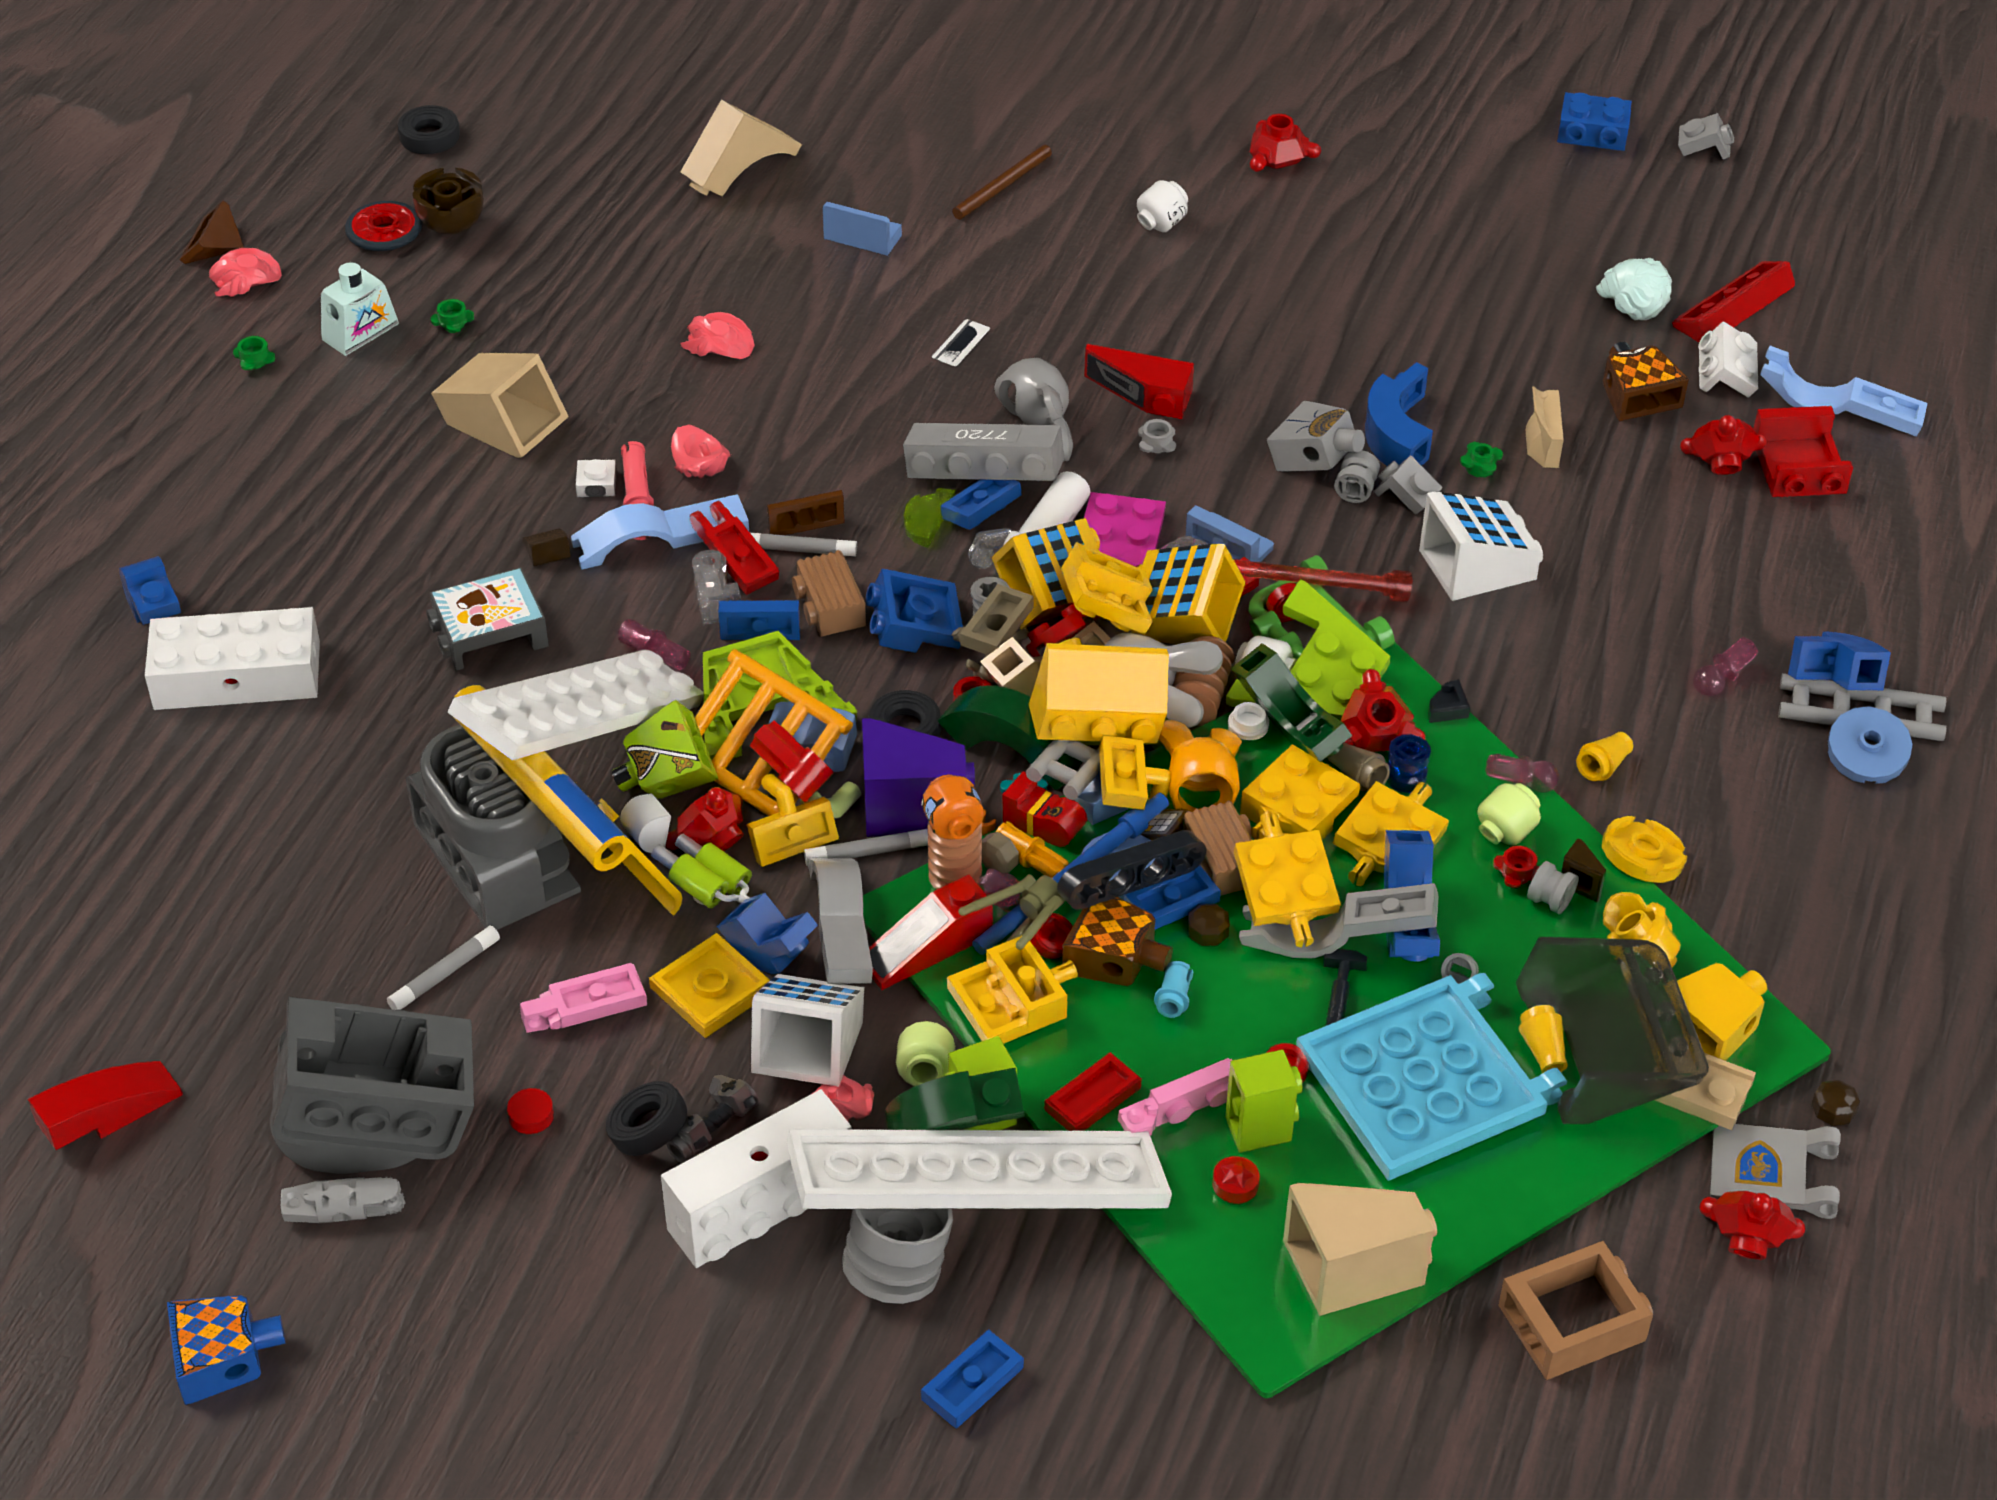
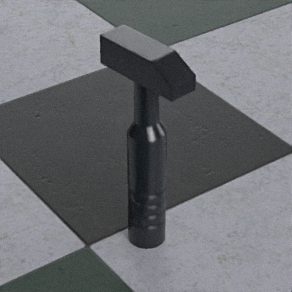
M1337 949L1331 954H1324V967L1339 968L1337 979L1332 984L1325 1026L1345 1018L1350 990L1348 982L1350 969L1367 971V956L1356 950Z

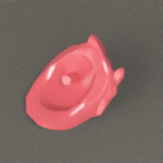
M257 248L231 250L224 254L209 270V278L220 288L215 292V295L220 297L225 295L234 297L237 294H245L250 290V287L275 282L282 277L279 263L271 254Z
M714 312L704 317H694L687 326L690 332L688 335L689 341L681 342V347L689 350L691 354L705 356L708 353L737 359L749 357L755 346L752 331L747 325L734 315L724 312Z
M689 424L677 427L672 436L671 450L676 463L674 468L680 471L681 474L684 473L688 478L693 475L701 479L704 475L712 477L724 470L727 459L730 457V452L712 435Z
M843 1075L839 1087L822 1084L816 1090L822 1089L848 1122L852 1118L861 1120L869 1116L872 1111L875 1094L872 1090V1085L869 1083L862 1086L860 1083Z

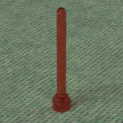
M1233 559L1242 576L1290 582H1299L1302 579L1308 584L1382 592L1383 596H1388L1390 601L1408 602L1412 591L1413 580L1410 571L1393 570L1392 573L1377 576Z

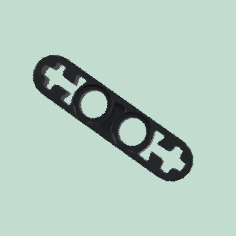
M1182 830L1076 865L1062 875L1057 885V892L1072 908L1077 910L1084 909L1195 870L1205 858L1206 846L1191 831ZM1155 858L1153 863L1145 869L1148 863ZM1120 870V872L1118 873V875H1117L1116 877H1114L1112 880H1110L1111 877H1112L1117 871Z

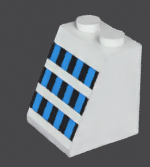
M1435 491L1427 493L1419 551L1452 601L1537 580L1539 563L1543 559L1541 545L1531 537L1525 527L1523 518L1514 512L1508 501Z
M781 974L773 977L752 999L751 1073L839 1087L863 1024L864 987L846 984H827L826 981Z

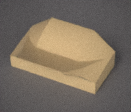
M1533 386L1534 413L1530 417L1525 429L1527 454L1543 467L1559 468L1564 440L1559 390H1546L1542 392Z

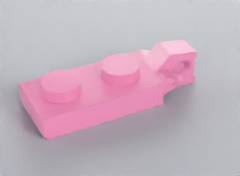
M628 963L550 984L549 990L540 994V998L520 1003V1012L526 1033L546 1030L549 1027L550 1029L565 1028L647 1006V996L634 964Z
M1224 1059L1150 1090L1149 1098L1119 1110V1123L1124 1131H1130L1131 1133L1148 1131L1151 1136L1157 1126L1167 1122L1177 1124L1186 1120L1196 1110L1208 1105L1217 1107L1226 1103L1230 1061L1232 1059Z

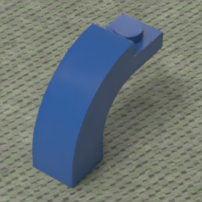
M1418 362L1405 372H1400L1395 379L1382 374L1374 382L1369 392L1365 437L1371 451L1386 466L1393 461L1400 465L1410 455L1422 466L1430 457L1433 431L1405 414L1425 397L1428 368Z
M1386 830L1384 889L1432 884L1434 844L1429 831ZM1436 927L1386 933L1389 957H1402L1408 961H1423L1427 958H1433V956H1439L1440 938Z

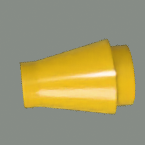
M1617 732L1612 736L1583 745L1576 759L1579 772L1590 781L1609 779L1624 758L1632 752V739L1624 732Z
M1539 1005L1526 1010L1520 1016L1519 1032L1537 1060L1541 1072L1544 1073L1552 1068H1558L1560 1072L1564 1071L1568 1064L1565 1058L1562 1016L1556 1013L1554 1007L1550 1005Z

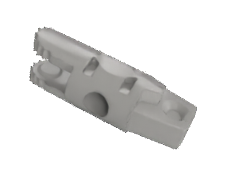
M392 1177L324 1180L281 1190V1214L284 1221L328 1223L367 1219V1217L397 1214V1212H401L405 1204L403 1193L401 1194L399 1181L397 1182L396 1178L393 1179Z

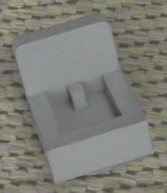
M1718 113L1702 119L1690 120L1680 126L1678 146L1683 156L1716 145L1722 159L1730 157V144L1734 143L1733 132L1729 124H1723Z
M1410 455L1400 465L1395 461L1391 462L1378 475L1382 482L1373 492L1379 497L1390 488L1416 515L1425 508L1427 493L1439 492L1443 487Z

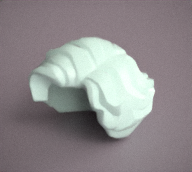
M1652 258L1628 259L1608 269L1604 273L1605 277L1601 280V283L1596 286L1599 295L1615 300L1616 309L1628 314L1633 320L1646 321L1656 317L1671 300L1672 279L1660 261H1654Z

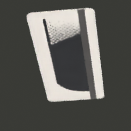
M968 319L964 320L933 354L932 358L952 366H957L990 330V327Z

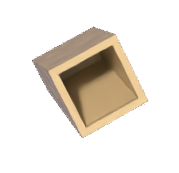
M478 353L431 393L447 425L517 458H522L569 417L539 354Z
M1311 1183L1290 1185L1283 1242L1319 1316L1425 1285L1428 1264L1432 1263L1431 1247L1433 1237L1437 1235V1226L1432 1212L1428 1208L1423 1209L1415 1192Z

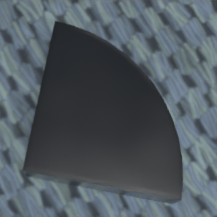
M1459 679L1443 684L1441 690L1430 700L1428 710L1429 723L1469 718L1470 705Z

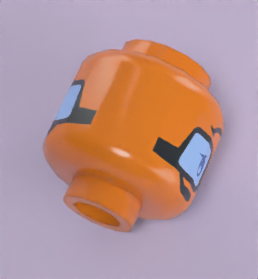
M943 775L936 778L924 792L921 801L922 808L933 833L944 839L954 840L969 837L982 823L985 814L973 783L961 776Z

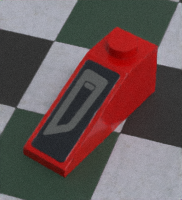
M1092 344L1086 345L1084 370L1086 378L1146 413L1178 419L1183 418L1193 390L1194 363Z
M969 874L931 892L869 947L873 967L872 979L881 990L973 946L972 941L993 925V904L965 916H961L958 912L961 907L987 896Z

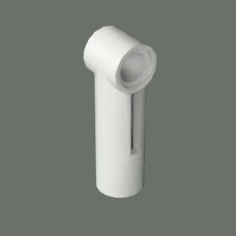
M1066 471L1060 473L1019 532L1011 531L1004 545L1013 536L1073 521L1090 495V487L1086 480L1074 472Z

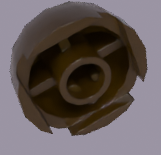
M439 168L423 174L414 182L412 196L418 218L429 229L438 233L456 234L470 228L477 222L483 209L484 198L481 181L473 172L463 168H455L456 173L444 174V169Z

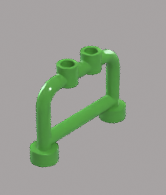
M1318 555L1302 561L1300 564L1301 571L1261 589L1249 601L1248 611L1252 617L1249 625L1253 636L1271 637L1287 642L1292 648L1293 658L1297 660L1304 650L1298 635L1293 631L1288 633L1282 627L1277 614L1272 610L1267 612L1264 607L1269 595L1277 587L1286 583L1297 584L1300 579L1306 581L1383 650L1394 645L1395 642L1393 631L1383 617L1378 616L1364 623L1363 627L1322 588V586L1330 583V573L1325 562Z

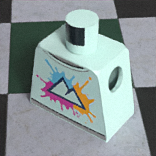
M352 262L341 265L338 269L340 280L324 288L321 293L322 340L344 356L399 324L384 283L366 270L361 269L358 264Z

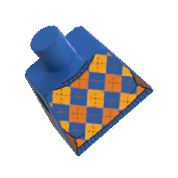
M242 1295L167 1302L176 1379L185 1405L257 1379L261 1375L258 1350L286 1344L281 1315L253 1321L247 1297Z

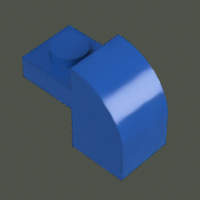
M159 556L119 568L125 597L137 623L141 622L144 625L150 623V619L166 618L181 613L179 601L167 578L164 564Z
M1823 631L1822 636H1795L1788 675L1796 680H1833L1846 690L1883 691L1891 652L1873 641L1850 634Z
M762 893L744 900L717 928L730 945L756 968L767 973L778 974L807 947L809 940L806 937L818 924L808 912L785 919L767 894Z

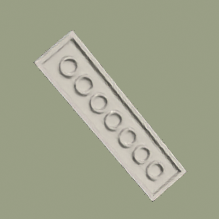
M642 650L455 697L448 713L508 758L515 760L644 723L674 700H677L688 709L699 707L704 693L693 685L694 682L689 676L675 672L665 665L663 659L658 654L649 650Z
M789 1129L786 1143L802 1209L1168 1208L1172 1196L1148 1131L1131 1133L1130 1131Z

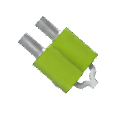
M681 834L677 838L675 846L686 854L677 857L660 844L651 853L654 859L670 869L668 879L693 896V899L699 904L713 908L721 900L742 903L750 898L746 894L749 892L748 883L752 872L712 843H707L702 847L685 834Z

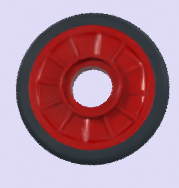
M377 201L366 204L355 210L345 224V232L348 239L356 246L371 251H388L403 247L412 242L422 229V221L418 218L415 208L399 201ZM382 224H390L386 227H376Z

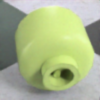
M1509 783L1501 784L1478 807L1477 815L1481 822L1479 830L1493 844H1498L1501 841L1509 846L1517 845L1539 824L1541 818L1539 811L1540 801L1528 787L1521 783H1516L1515 785Z
M923 1021L906 1027L900 1034L897 1044L896 1065L899 1075L905 1082L918 1086L933 1079L943 1077L945 1073H948V1053L955 1051L953 1036L947 1028L938 1023Z

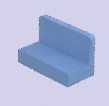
M826 202L823 206L824 239L888 256L902 236L901 224L890 222L887 217L831 202Z
M1195 505L1187 513L1185 542L1192 546L1224 544L1233 560H1240L1245 557L1254 564V568L1273 550V541L1214 512H1209Z

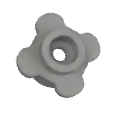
M1153 419L1147 421L1144 426L1139 428L1138 435L1142 437V441L1139 443L1141 451L1162 453L1172 452L1176 449V442L1172 438L1175 435V429L1169 422Z

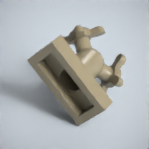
M997 584L966 627H959L953 631V640L960 642L961 646L984 653L985 657L1011 637L1021 645V640L1027 638V634L1030 631L1028 629H1022L1018 633L1016 631L1034 608V596ZM967 659L966 668L973 671V676L980 677L990 683L995 682L982 665Z

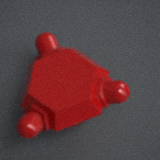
M1273 114L1267 120H1260L1256 124V131L1253 133L1250 153L1253 156L1250 161V168L1255 172H1259L1265 166L1279 169L1296 165L1305 156L1313 159L1319 157L1321 147L1317 143L1310 142L1299 126L1294 124V120L1286 114Z
M1725 415L1720 420H1711L1699 427L1692 438L1683 439L1680 443V449L1684 454L1701 457L1703 461L1711 465L1712 473L1729 475L1740 472L1742 470V462L1750 458L1753 452L1762 450L1766 446L1767 440L1765 436L1757 434L1749 424L1741 419Z
M1366 670L1362 675L1363 684L1359 685V689H1354L1340 720L1352 734L1345 743L1371 752L1400 750L1401 746H1405L1406 743L1413 747L1423 745L1426 739L1424 732L1415 727V722H1413L1414 715L1394 688L1386 686V683L1381 681L1377 670Z
M719 787L711 788L707 794L694 801L677 818V829L668 832L666 847L670 850L679 849L675 846V842L681 834H685L701 846L712 843L722 851L732 847L744 835L738 826L743 821L741 809L743 800L741 796Z
M1749 1191L1725 1192L1719 1199L1706 1197L1699 1205L1700 1212L1717 1223L1721 1234L1730 1239L1728 1251L1744 1258L1765 1260L1768 1248H1778L1786 1239L1800 1238L1806 1230L1804 1222L1799 1218H1794L1790 1207L1778 1198L1770 1197L1766 1193Z

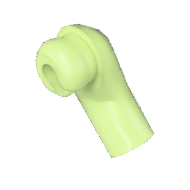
M845 782L831 798H827L831 803L834 818L843 816L860 798L861 791L853 782ZM816 791L807 802L821 798L822 796L818 791Z

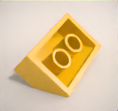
M1047 643L1029 702L1037 739L1101 742L1102 735L1157 744L1167 716L1168 650L1164 648Z

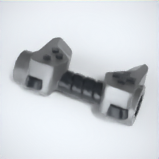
M723 1075L714 1076L709 1092L718 1102V1105L703 1118L698 1114L687 1116L680 1131L666 1144L670 1154L680 1163L695 1157L708 1146V1143L712 1140L711 1134L734 1114L739 1117L744 1116L757 1105L758 1097L748 1083L741 1079L735 1080Z

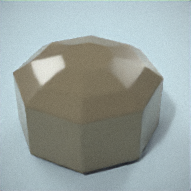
M1000 832L990 833L982 839V863L985 868L999 876L1008 874L1019 864V851L1011 839Z

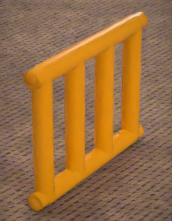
M733 649L727 658L730 665L698 711L695 720L701 735H703L743 673L762 684L711 761L718 776V779L714 780L716 783L730 792L740 795L744 801L767 816L779 813L778 804L758 789L762 785V778L769 774L772 767L759 757L745 780H742L726 768L774 695L777 693L794 704L780 725L792 736H794L808 713L827 725L811 748L823 761L841 733L847 735L850 732L853 722L748 655ZM792 792L794 802L796 803L799 797Z

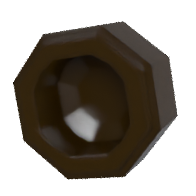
M1199 904L1188 913L1189 938L1199 945L1218 946L1229 937V914L1217 904Z
M1840 1080L1821 1083L1814 1093L1811 1105L1818 1119L1831 1126L1849 1124L1858 1111L1860 1100L1854 1087Z

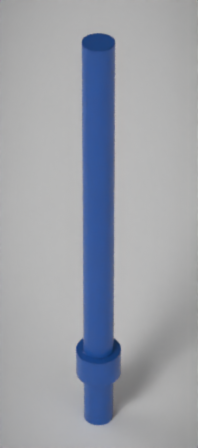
M1157 793L1146 802L1144 810L1130 809L1118 819L1119 824L1053 876L1052 879L1058 883L1062 875L1070 868L1106 856L1128 838L1135 839L1148 828V822L1169 806L1168 799L1162 793ZM1018 904L972 941L974 949L980 955H984L987 949L998 944L1028 918L1021 910L1020 905Z

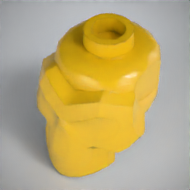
M1620 892L1612 895L1608 899L1603 912V924L1611 931L1607 936L1609 950L1619 954L1624 960L1628 961L1639 975H1651L1654 973L1662 975L1672 969L1677 962L1676 955L1681 944L1672 932V923L1665 913V907L1655 902L1646 905L1639 894L1631 892Z

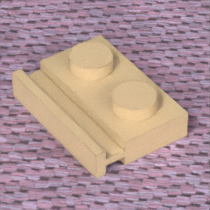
M1669 1040L1667 1049L1650 1080L1645 1097L1732 1130L1747 1098V1094L1753 1085L1756 1072Z

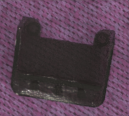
M1540 937L1537 939L1516 981L1520 997L1528 1009L1539 1005H1550L1554 1007L1556 1013L1562 1016L1563 1028L1581 1078L1577 1087L1566 1090L1558 1101V1111L1563 1124H1589L1698 1085L1704 1080L1709 1070L1708 1062L1668 956L1660 946L1647 940L1566 937Z

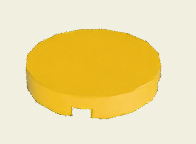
M1633 816L1614 819L1608 825L1602 838V849L1606 857L1619 870L1631 877L1656 883L1675 880L1682 872L1687 860V855L1683 854L1685 847L1681 839L1669 828L1648 819L1644 823L1634 822L1636 817Z

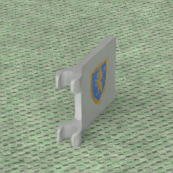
M1735 1124L1732 1130L1718 1126L1713 1130L1710 1197L1719 1199L1725 1192L1733 1191L1766 1193L1770 1197L1778 1198L1791 1209L1805 1210L1818 1217L1832 1219L1836 1217L1838 1212L1840 1192L1836 1187L1827 1185L1806 1189L1807 1152L1823 1159L1837 1158L1841 1133L1837 1128L1828 1126L1808 1131Z

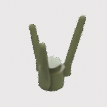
M1028 874L1019 883L963 906L958 912L961 916H965L1022 892V899L1019 901V905L1028 918L1007 939V941L1021 936L1016 943V948L1021 950L1065 900L1057 892L1058 883L1051 877L1041 876L1036 881L1032 875Z

